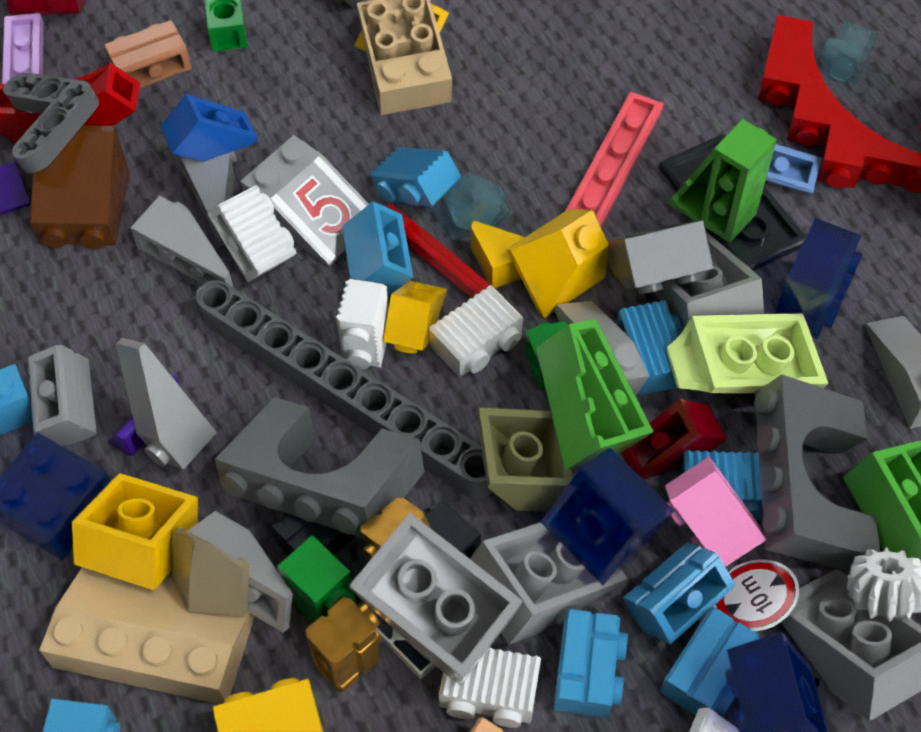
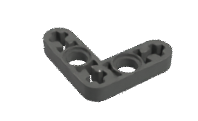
M22 73L12 77L5 84L3 92L15 109L41 114L12 149V155L22 170L26 173H35L46 168L97 109L99 99L88 82L34 73Z

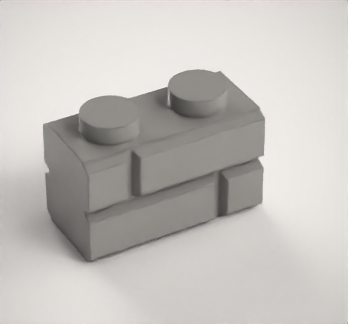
M55 345L29 356L27 363L28 374L30 375L29 386L34 435L45 440L50 439V442L59 446L74 444L95 436L97 432L89 359L78 353H73V350L63 345Z

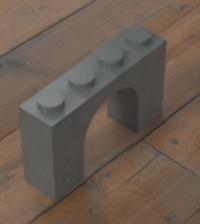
M781 374L756 391L754 401L763 506L762 525L766 538L765 550L842 571H850L855 556H864L867 549L880 552L876 517L840 507L823 497L814 487L806 473L802 459V446L807 445L829 453L842 454L866 440L867 431L863 401Z
M276 397L215 458L223 492L233 497H240L264 505L269 509H276L300 517L305 521L315 522L339 530L344 534H351L363 538L360 526L375 514H382V509L397 497L405 498L424 474L420 439L386 429H381L354 461L338 470L320 474H307L292 470V465L316 440L310 408Z

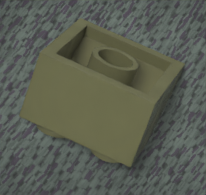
M479 407L477 419L487 488L516 511L558 512L573 489L574 481L572 470H565L551 411Z

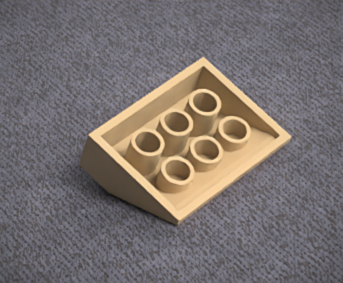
M82 567L56 606L39 651L51 667L55 669L221 705L224 704V700L231 694L255 616L249 612L243 617L188 612L172 580V570L154 591Z

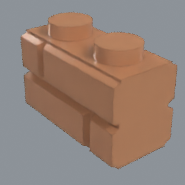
M172 20L161 24H153L145 30L128 36L117 37L112 42L104 44L109 63L111 62L141 83L140 88L192 69L186 45L180 34H178Z

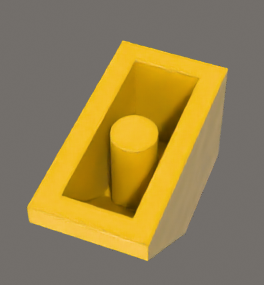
M408 281L392 293L383 342L394 344L395 350L404 353L422 351L429 344V328L432 324H436L447 289Z

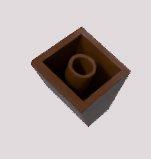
M82 125L46 168L33 173L30 223L39 244H45L52 248H60L65 244L84 245L91 249H98L103 247V245L116 246L130 172L115 126Z

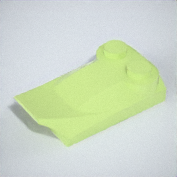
M803 313L692 316L682 333L667 346V355L677 388L691 389L708 393H755L781 374L825 388L828 384Z

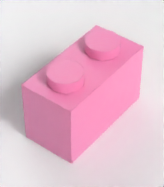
M710 456L665 485L670 499L665 506L679 526L687 523L695 534L690 538L692 543L700 546L701 549L706 548L716 552L725 567L766 541L759 523Z

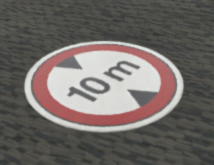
M765 559L747 561L733 567L729 572L735 587L719 600L713 608H717L733 618L734 622L741 623L754 632L762 631L779 624L793 611L799 597L798 580L788 567L779 562Z

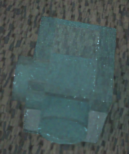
M844 21L836 38L829 37L821 54V58L826 59L823 72L831 75L838 81H848L857 84L871 57L879 33Z
M471 172L466 174L443 196L455 225L465 231H471L473 221L496 228L512 214L500 185Z

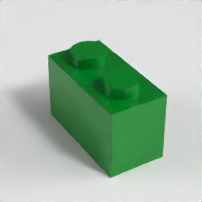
M313 535L278 565L280 576L293 593L292 604L312 624L321 616L328 617V610L343 597L350 598L356 604L354 592L349 588V585L352 583L350 571Z

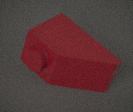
M679 399L649 423L653 433L622 451V454L636 482H640L680 468L685 451L711 452L727 439L708 405Z

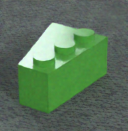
M742 119L713 149L667 204L694 221L703 220L705 228L730 243L757 214L777 139L763 129L757 128Z
M596 319L570 323L536 348L565 470L617 455L653 433Z
M921 440L872 452L844 475L843 479L861 512L876 517L879 544L882 550L887 547L890 552L894 553L905 551L906 558H917L921 561Z

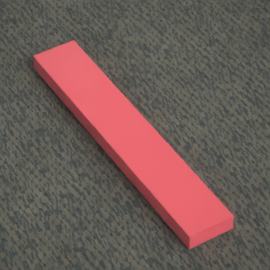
M633 92L628 94L566 211L568 209L593 210L600 227H602L663 110L664 103Z

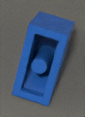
M188 94L183 96L160 126L168 142V147L173 154L181 158L187 157L202 162L250 146L258 140L245 112Z

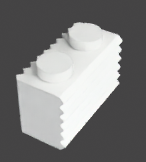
M256 185L218 204L207 214L247 282L263 275L296 255V249L293 248L294 240L292 235L286 228L280 227V222L276 220V216L273 214L274 207L270 198L266 194L260 193L259 187Z
M349 279L345 282L346 287L344 288V294L338 309L339 315L336 316L342 357L360 369H367L370 366L381 368L387 342H383L389 310L387 286L380 283Z
M489 285L486 290H482L480 294H476L467 303H463L461 307H457L448 316H444L442 320H438L436 324L430 326L429 346L461 378L469 371L472 373L481 371L490 361V357L499 350L508 351L512 349L521 339L523 317L493 286Z
M490 647L461 685L443 672L439 691V707L447 708V714L460 719H473L476 713L492 716L494 723L504 727L517 728L521 726V722L531 724L541 658L528 654L522 655L520 653L502 651L500 649L494 650Z

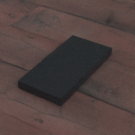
M721 134L659 162L658 169L677 192L725 137ZM765 186L757 214L730 243L705 228L713 238L752 271L807 246L809 241Z

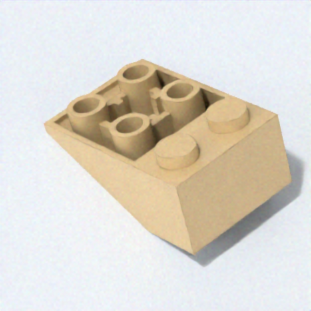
M370 0L357 3L369 69L380 114H391L451 102L452 76L430 0Z

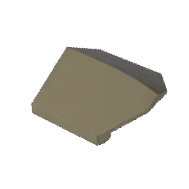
M182 527L172 531V580L188 612L243 617L248 612L249 563L242 558L235 560L212 543L199 538L191 532H186Z

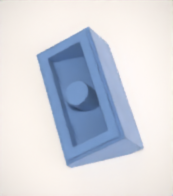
M776 144L766 181L812 194L822 158Z

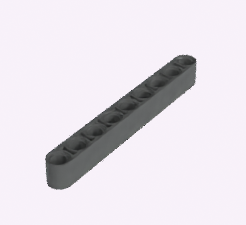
M220 280L205 282L199 287L196 292V301L202 321L209 329L371 435L376 436L381 429H386L420 439L424 469L463 495L472 499H482L488 497L493 492L487 488L486 475L481 478H473L468 475L472 471H482L485 473L481 445L227 283ZM284 344L282 347L272 348L275 345ZM310 364L317 365L310 369L304 368L305 366ZM340 385L349 386L348 388L343 390L335 389ZM372 406L383 407L381 410L378 411L367 410ZM406 427H413L417 429L416 431L411 433H404L400 431ZM438 449H448L451 451L447 455H437L434 453Z

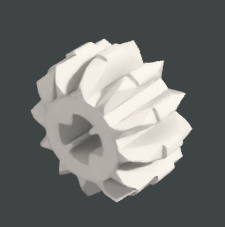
M887 547L884 548L883 552L867 549L864 556H855L847 579L848 597L854 600L855 609L868 610L870 618L883 616L889 622L896 616L903 620H909L912 613L921 612L920 559L906 558L905 551L894 553L890 552Z

